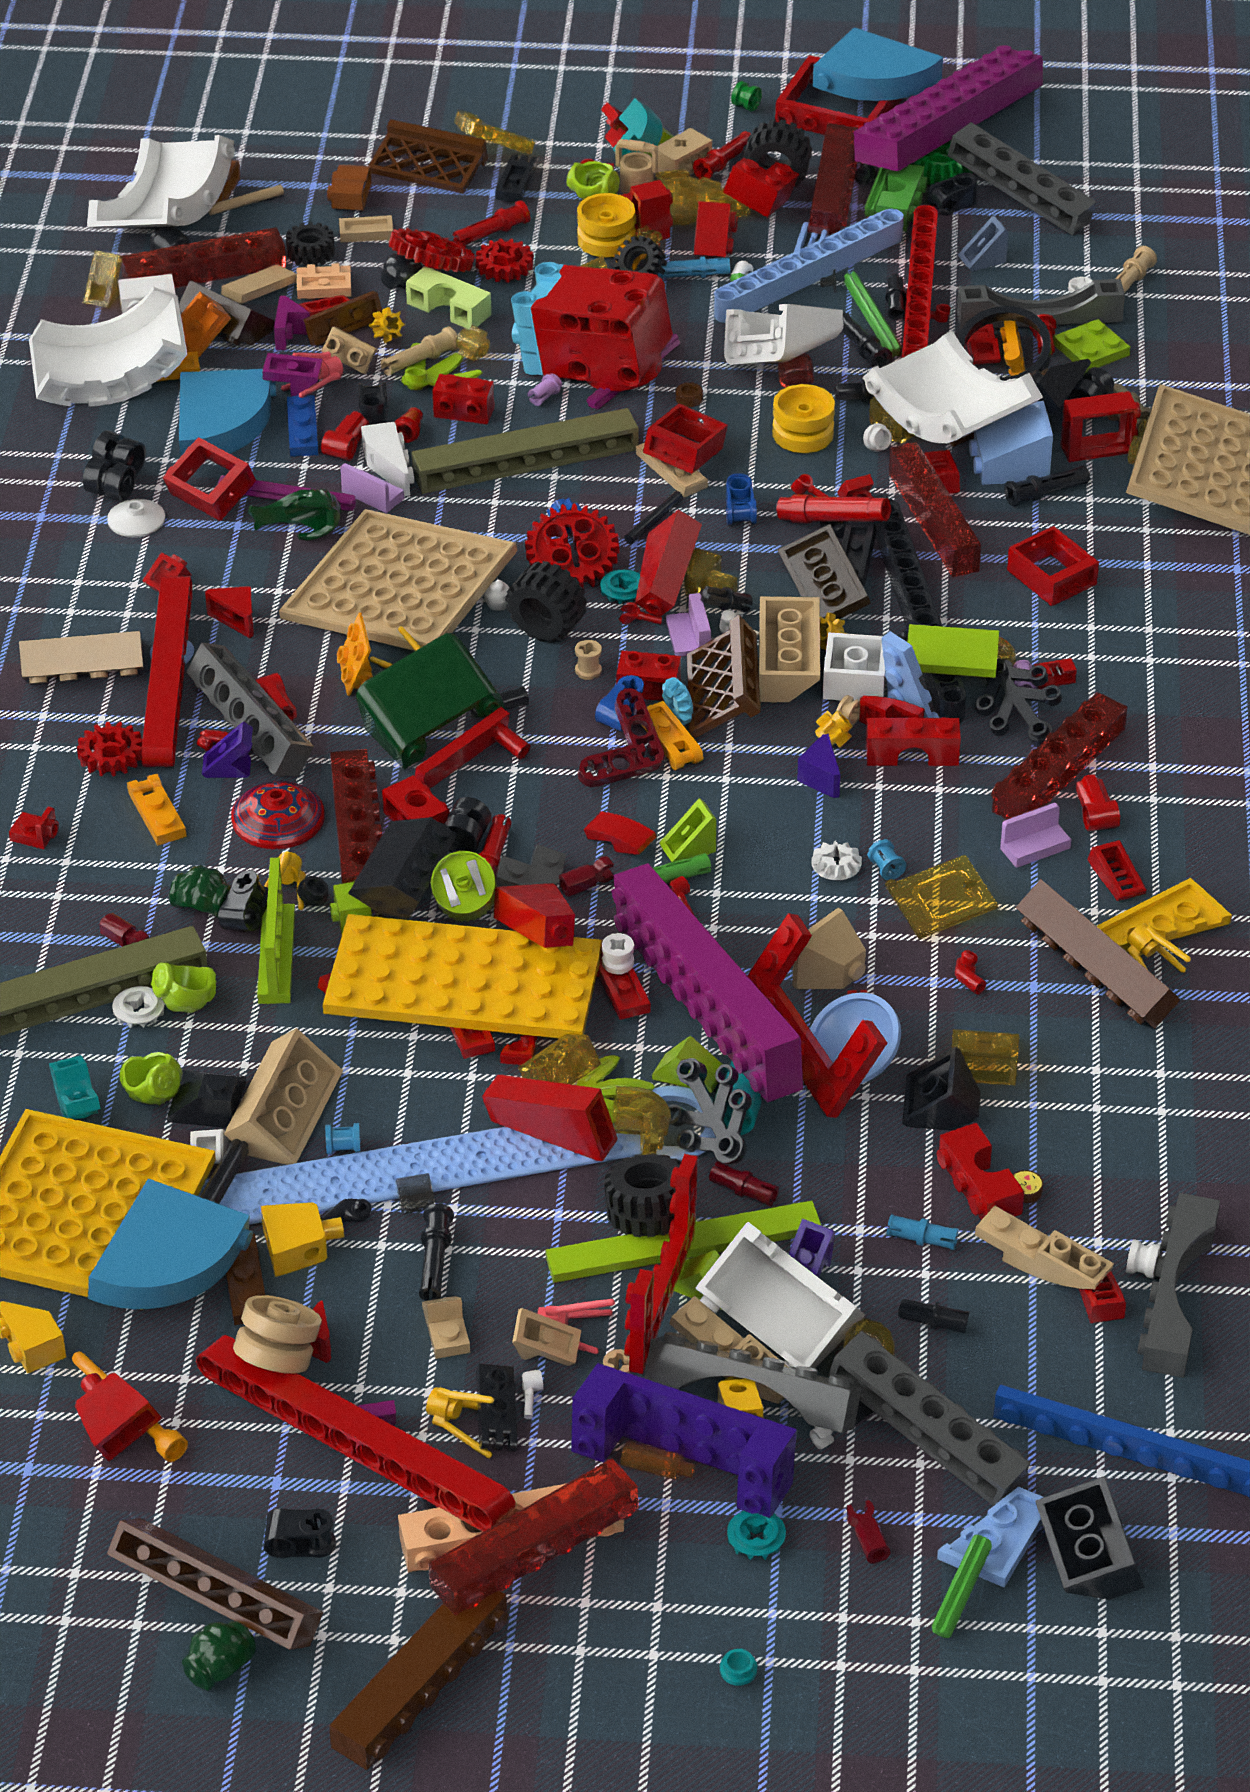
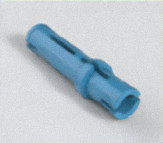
M705 256L696 260L667 261V266H662L666 270L664 275L659 273L658 276L660 278L686 276L706 278L707 275L730 274V258L705 259Z

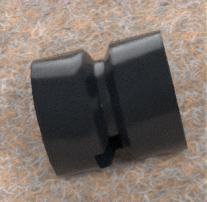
M1098 367L1089 368L1066 400L1114 393L1113 387L1115 383L1107 371Z
M106 430L96 439L92 457L98 456L112 460L114 464L120 462L133 466L137 475L145 462L146 448L139 441L125 438L118 433Z
M94 456L88 461L83 474V488L85 491L102 496L106 494L107 497L120 501H126L131 496L136 481V472L133 466L120 462L114 464L112 460Z
M463 797L456 800L444 823L449 829L458 834L448 850L449 852L470 851L475 853L491 821V812L483 802L471 797Z

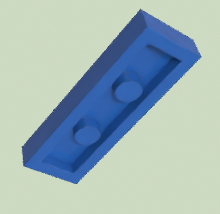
M299 395L288 396L287 412L290 457L318 455L315 395H306L303 398H300Z

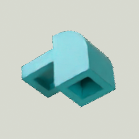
M634 98L619 117L628 128L621 139L642 141L658 146L662 136V122L651 108ZM622 148V157L628 153L638 151Z
M80 1055L49 1063L56 1096L63 1117L81 1119L97 1114V1110L101 1109L98 1096L92 1088L87 1063Z

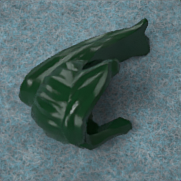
M322 488L298 490L271 505L264 507L251 505L248 510V514L254 519L255 530L262 525L282 522L302 523L312 528V532L299 533L297 535L299 540L305 541L326 536L336 528L341 517L340 502L335 495Z

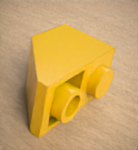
M5 1301L0 1302V1338H7L9 1342L8 1349L15 1363L21 1362L27 1374L67 1358L63 1334L49 1311Z

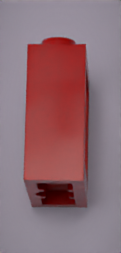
M1130 391L1064 400L1060 446L1068 462L1134 453L1135 441H1138L1136 424L1137 419L1141 416L1139 403L1134 401ZM1120 414L1119 432L1082 437L1083 419Z
M679 403L648 428L643 453L693 474L723 449L728 424ZM678 434H681V435H683V436H685V437H688V438H690V439H692V440H695V441L699 442V444L696 443V442H694V441H691V440H689V439H687V438H684V437H682V436H680V435H678Z
M200 437L185 450L184 454L162 477L171 495L219 521L228 514L256 482V478L248 463ZM206 459L229 470L227 475L209 495L186 483Z
M1055 526L1009 547L1007 571L1051 606L1097 585L1099 561ZM1052 555L1067 568L1049 576L1034 563Z

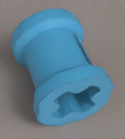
M878 840L871 845L867 856L872 863L878 865L880 868L879 873L883 879L891 881L897 879L905 872L907 863L903 857L897 856L894 852V845L890 840Z
M354 1123L353 1127L332 1128L330 1124L325 1125L327 1155L332 1154L333 1151L354 1150L355 1153L361 1152L359 1123Z

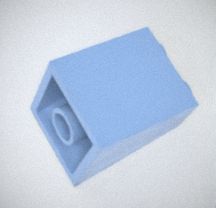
M1037 401L974 432V439L969 440L970 456H975L973 460L974 473L979 474L982 485L1005 484L1007 481L1019 482L1026 480L1031 475L1038 476L1039 478L1050 475L1053 433L1044 401Z

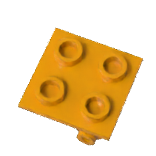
M361 612L358 613L355 622L349 625L344 646H340L337 652V663H340L342 671L341 680L345 684L347 696L351 695L354 688L359 689L361 684L373 677L368 659L371 648Z

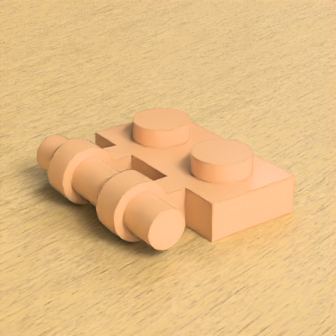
M332 263L331 266L315 267V264H309L307 267L297 268L298 299L312 300L339 295L352 297L350 265L340 266L339 263Z

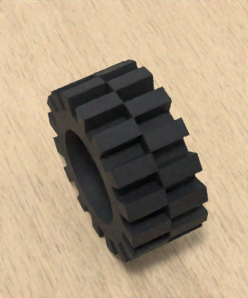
M304 222L299 223V227L294 225L292 230L287 231L286 235L287 257L291 262L295 261V264L298 266L303 263V267H307L308 264H315V267H317V263L321 265L326 264L325 260L329 262L335 255L333 230L329 229L327 225L322 227V223L319 222L316 225H313V222H308V225H305Z
M634 236L631 237V243L625 240L623 242L625 247L619 246L617 249L621 253L620 255L615 254L614 257L617 263H614V268L617 270L650 273L657 276L659 273L664 275L666 270L662 266H667V261L663 259L666 255L650 238L646 239L644 236H639L638 239ZM641 254H647L648 262L646 266L639 271H634L632 269L634 260Z

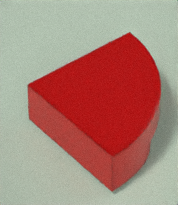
M524 1035L521 1036V1040L505 1045L500 1054V1063L533 1066L537 1048V1036Z

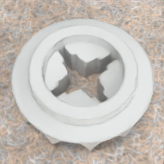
M835 840L832 845L823 842L821 848L814 849L811 864L814 871L826 879L845 880L859 872L862 865V857L859 856L858 848H850L848 842L843 845L838 844ZM833 857H839V865H836Z
M136 986L120 992L113 1001L112 1009L113 1015L117 1017L119 1024L127 1023L130 1028L140 1024L144 1028L147 1022L156 1024L157 1018L164 1015L165 1004L162 998L154 995L152 988ZM142 1003H144V1008H141L138 1012H134L133 1009H138L139 1006H141Z

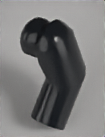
M860 162L861 167L855 171L854 179L857 183L865 185L875 176V168L873 165Z
M343 1199L321 1217V1221L341 1217L342 1222H361L370 1216L372 1207L366 1199Z

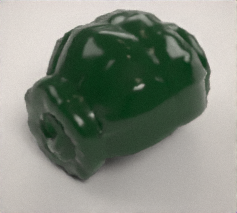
M202 865L194 866L187 873H179L174 877L169 891V902L176 908L181 906L191 907L210 913L218 918L219 909L224 903L231 886L227 884L225 877L217 869H209Z
M231 1621L228 1624L222 1622L210 1623L204 1627L203 1631L197 1632L191 1638L189 1654L182 1660L184 1672L195 1686L210 1691L214 1687L215 1682L228 1678L255 1656V1639L249 1629L237 1621Z

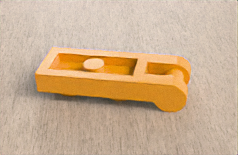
M1004 321V327L1000 328L1006 365L1010 366L1009 375L1014 376L1026 371L1022 344L1016 321Z
M664 701L647 706L664 754L668 758L673 770L676 771L684 768L685 764L689 762L695 764L703 761L704 757L701 747Z
M157 773L147 776V780L127 782L129 795L157 846L187 837L186 827L165 792ZM150 791L152 792V793H150V794L143 795V793L150 792Z

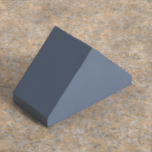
M993 215L959 252L958 256L971 271L1006 263L1009 231Z

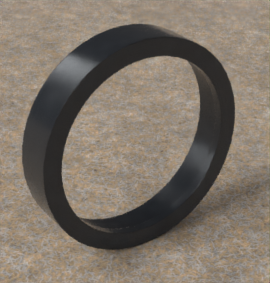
M998 306L986 309L973 316L959 333L958 341L964 349L970 337L977 330L997 321L1021 322L1029 325L1041 335L1043 347L1037 361L1020 374L1010 377H999L1002 381L1020 378L1028 373L1031 374L1035 370L1041 372L1050 365L1052 348L1048 328L1036 314L1026 309L1015 306Z

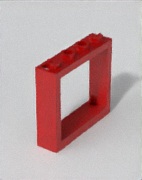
M809 55L776 100L775 121L786 120L787 124H791V122L797 124V129L802 128L805 131L854 142L855 130L864 126L865 123L878 118L879 115L894 109L903 98L879 101L868 118L796 102L807 85L813 83L812 73L814 64L821 58Z

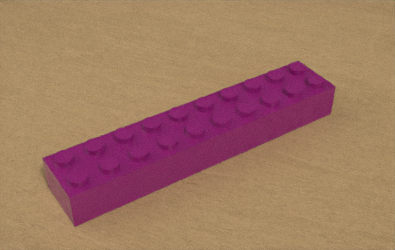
M998 46L996 50L983 55L982 58L969 63L968 66L961 70L955 71L951 76L939 80L932 87L924 89L918 95L910 97L906 102L896 105L894 109L879 115L878 118L865 123L864 126L855 130V161L894 171L905 168L950 141L954 134L972 122L977 125L1042 86L1043 56L1033 54L1029 50L1018 51L1011 49L1010 46Z
M648 863L615 874V888L612 889V897L616 904L617 914L614 915V923L617 930L632 938L634 950L638 949L643 955L646 964L649 967L652 966L658 973L661 982L667 984L672 989L676 1000L683 1002L690 1016L693 1019H697L703 1026L705 1034L717 1042L721 1053L728 1055L738 1073L745 1075L753 1091L759 1092L768 1103L803 1090L801 1037Z

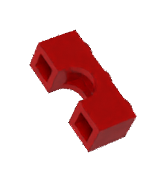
M867 718V766H897L899 754L908 748L924 750L928 756V766H959L961 742L959 718Z
M973 1123L941 1134L939 1150L936 1153L938 1163L942 1169H947L956 1190L964 1194L968 1200L971 1212L975 1216L978 1215L982 1220L994 1206H997L1014 1217L1021 1215L1023 1212L1024 1190L1009 1168L998 1172L983 1171L990 1168L992 1144L978 1124Z

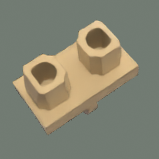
M332 327L321 352L329 351L331 356H337L342 363L366 374L377 348L337 327Z

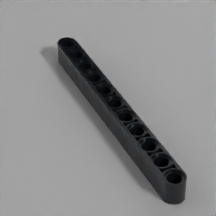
M889 499L891 504L890 517L887 521H874L877 529L875 538L907 631L909 632V624L942 626L898 502ZM922 673L938 717L959 718V722L962 723L965 719L966 691L960 675Z

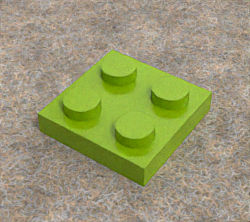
M1099 319L1057 334L1053 338L1054 346L1072 362L1089 359L1091 364L1087 370L1092 367L1099 368L1130 356V346Z

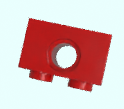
M414 775L382 790L383 813L391 821L432 817L444 824L450 814L447 805L443 801H439L432 794L430 788L426 784H422Z

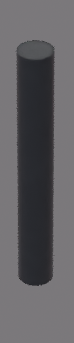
M674 491L624 536L625 541L630 545L636 542L683 500L682 493Z

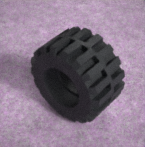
M773 119L769 120V124L765 122L760 123L759 128L755 127L751 135H749L743 158L756 161L765 170L776 162L790 166L793 171L799 174L794 186L796 188L805 179L812 153L809 136H804L805 131L802 128L797 129V124L793 122L787 124L786 120L776 122ZM779 152L789 159L777 160L770 157L767 153Z
M543 561L542 564L535 562L532 566L527 567L508 589V594L505 597V601L508 603L506 605L507 611L511 613L512 621L518 624L517 627L521 631L524 630L531 638L536 637L541 642L547 640L549 643H554L556 640L561 641L586 613L587 598L583 596L585 591L579 586L580 582L573 578L568 570H563L560 565H551L546 561Z
M649 1153L648 1155L638 1154L631 1158H624L621 1160V1163H615L611 1166V1170L605 1174L604 1187L607 1217L615 1229H620L626 1235L633 1234L635 1237H655V1235L669 1234L671 1221L675 1217V1214L670 1213V1202L673 1193H675V1188L670 1186L673 1168L680 1167L681 1161L676 1158L671 1159L668 1155Z

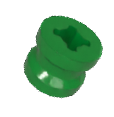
M739 81L732 91L731 102L738 107L744 106L746 110L752 112L757 109L761 102L762 89L758 86L750 87L747 82Z

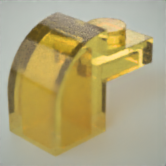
M694 548L684 576V591L688 598L689 594L700 593V590L705 589L706 586L720 589L729 587L734 592H737V577L721 572V555Z
M617 1086L613 1102V1126L615 1132L619 1134L640 1135V1154L642 1155L662 1150L664 1136H667L671 1118L667 1103L662 1097L651 1090L639 1087Z

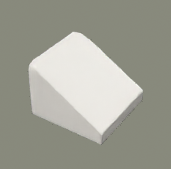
M223 1129L190 1132V1145L215 1151L216 1161L214 1164L220 1163L228 1148L229 1139L224 1135L225 1130Z

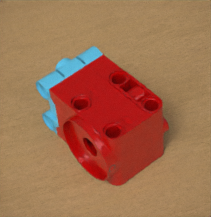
M544 262L537 265L534 269L537 284L531 292H518L512 296L511 303L515 319L512 328V340L520 346L525 373L544 376L555 374L560 378L586 381L594 388L599 389L601 387L603 390L608 388L611 391H625L643 386L660 373L663 365L661 352L672 339L673 332L665 283L659 276L627 270Z

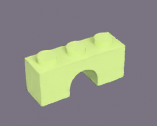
M424 266L406 281L407 304L428 313L435 307L448 305L450 306V322L471 331L492 315L490 292L427 266Z

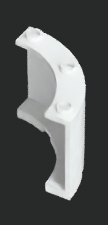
M215 135L214 141L160 143L150 138L141 139L138 160L134 169L137 174L133 182H128L125 188L118 194V198L114 200H89L87 227L95 229L185 226L198 221L209 212L223 190L231 160L235 154L234 141L221 135Z
M154 286L136 306L113 319L89 325H63L41 319L29 339L36 399L64 406H71V403H88V407L101 406L135 397L151 389V385L162 377L167 378L187 355L178 296Z
M953 331L944 334L935 343L882 368H879L878 365L873 367L862 377L868 392L875 396L877 401L896 422L909 433L934 443L956 441L1043 398L1030 373L1020 378L1002 381L999 376L992 374L988 370L976 368L972 364L973 358L963 348Z

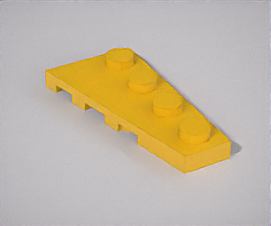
M1189 878L1097 925V927L1127 952V949L1131 946L1127 941L1128 936L1143 923L1151 926L1159 935L1169 941L1231 924L1232 914L1192 878Z

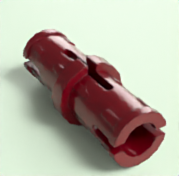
M719 1161L715 1163L709 1174V1181L735 1191L737 1196L743 1198L745 1195L770 1207L773 1205V1201H776L779 1193L778 1186L754 1177L752 1172L747 1170L742 1172Z

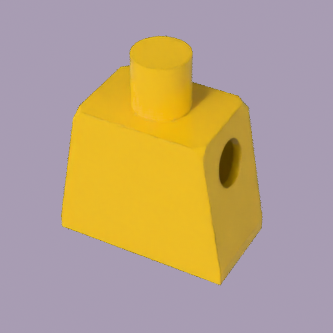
M313 1202L261 1206L262 1227L275 1277L324 1262L328 1258L326 1241L344 1238L341 1217L321 1221L318 1206Z

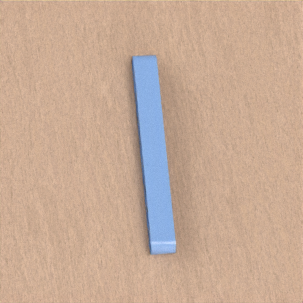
M897 209L883 210L719 287L714 292V318L719 322L726 323V310L757 311L899 243L903 238V213Z

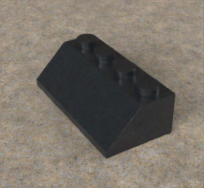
M432 817L391 821L348 894L387 918L408 920L428 888L434 868L446 856L458 834L449 829L447 825L436 821Z

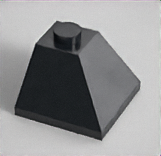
M954 1047L906 1076L903 1125L913 1128L953 1131L973 1122L979 1117L981 1092L959 1048Z
M182 1070L183 1074L179 1091L172 1099L167 1122L227 1128L241 1102L246 1084V1076Z

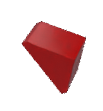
M251 586L213 588L205 591L207 615L249 639L254 636Z

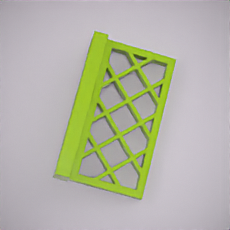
M270 858L267 908L262 916L258 1004L291 1003L295 904L283 903L280 858Z

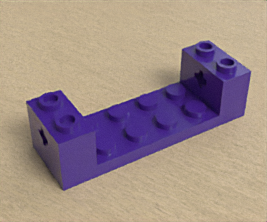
M600 1363L596 1364L572 1398L571 1452L604 1463L622 1436L738 1475L736 1508L752 1514L758 1513L768 1518L773 1516L793 1484L797 1429Z

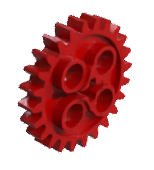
M402 228L394 229L391 232L388 243L389 247H392L393 251H397L398 255H404L406 259H413L415 263H422L429 268L437 270L444 269L449 272L450 269L457 273L458 270L461 272L470 271L475 260V254L471 253L472 250L466 249V246L459 245L457 241H450L447 237L442 238L440 235L430 231H419L418 229L413 231L409 228H406V230Z
M573 503L571 510H567L565 505L562 504L561 512L558 513L553 508H550V516L548 517L541 513V523L533 521V531H527L525 550L526 560L529 561L530 565L532 566L535 562L542 564L543 561L549 562L551 565H560L561 569L568 570L571 573L570 575L580 582L579 586L583 589L585 582L594 587L595 578L597 577L602 580L605 572L613 571L612 564L618 562L617 554L620 553V547L618 544L619 535L615 533V525L608 524L607 515L599 518L598 509L594 510L591 514L588 513V505H585L580 511L577 510L576 503ZM566 527L571 529L573 545L579 565L578 568L573 563ZM551 537H560L558 539H551ZM593 555L594 557L587 558L585 556Z

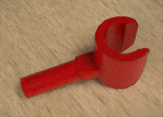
M938 304L936 310L931 311L930 318L935 319L937 322H947L951 307L947 304Z
M802 474L791 485V489L796 494H804L808 491L816 497H829L813 485V479L808 474Z
M629 602L620 609L627 612L619 617V621L625 625L630 624L635 619L661 624L662 617L640 611L638 605L634 602Z
M680 876L670 882V889L694 915L685 896L690 893V885L685 877Z

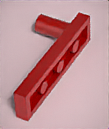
M500 707L417 766L415 777L431 789L495 742H498L518 759H522L528 754L531 745L508 728L510 713Z

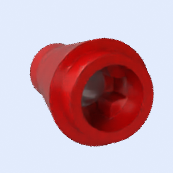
M410 408L395 421L397 432L403 433L404 443L415 441L419 437L423 413L418 408Z

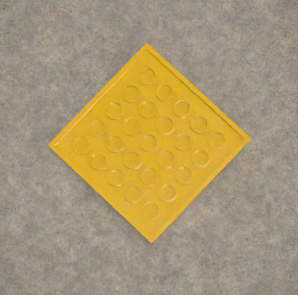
M25 1109L0 1155V1277L88 1297V1283L91 1272L148 1178L199 1196L216 1161L215 1151Z

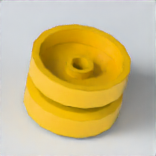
M599 193L588 196L579 203L577 207L578 246L584 252L603 258L615 257V254L618 255L617 249L619 246L624 245L623 242L625 240L632 242L631 237L635 236V206L628 198L619 194Z
M808 384L792 385L780 390L774 397L773 402L774 420L772 436L775 442L783 449L796 453H811L826 448L833 441L835 400L832 394L824 388Z

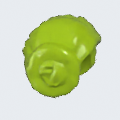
M588 161L584 164L575 162L568 172L567 186L571 191H575L579 198L584 200L588 196L599 193L616 194L620 187V178L610 164L597 161Z
M161 962L153 970L152 990L156 997L162 998L169 1010L193 1013L204 1008L206 1003L215 997L216 973L210 967L178 966Z
M155 1052L145 1057H129L123 1063L119 1077L122 1087L131 1099L144 1104H157L160 1106L165 1104L166 1101H170L177 1094L183 1072L180 1064L172 1055Z

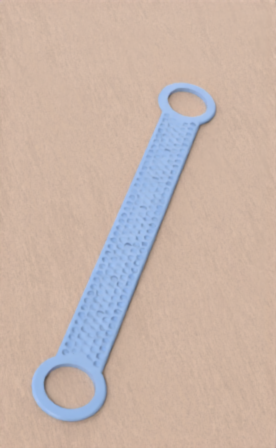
M681 1086L653 1088L652 1091L638 1095L628 1105H625L638 1117L650 1106L666 1101L686 1103L703 1113L692 1090ZM613 1124L618 1140L605 1159L597 1161L508 1127H500L237 1173L223 1196L220 1205L250 1215L249 1225L262 1223L261 1206L313 1202L317 1204L320 1213L331 1210L343 1199H366L371 1204L627 1157L630 1158L638 1154H664L670 1156L671 1159L676 1158L682 1161L684 1154L700 1156L706 1151L695 1150L694 1152H687L679 1146L659 1145L648 1140L642 1133L629 1131ZM705 1127L700 1137L716 1138L712 1128ZM210 1178L206 1179L198 1197L201 1196Z

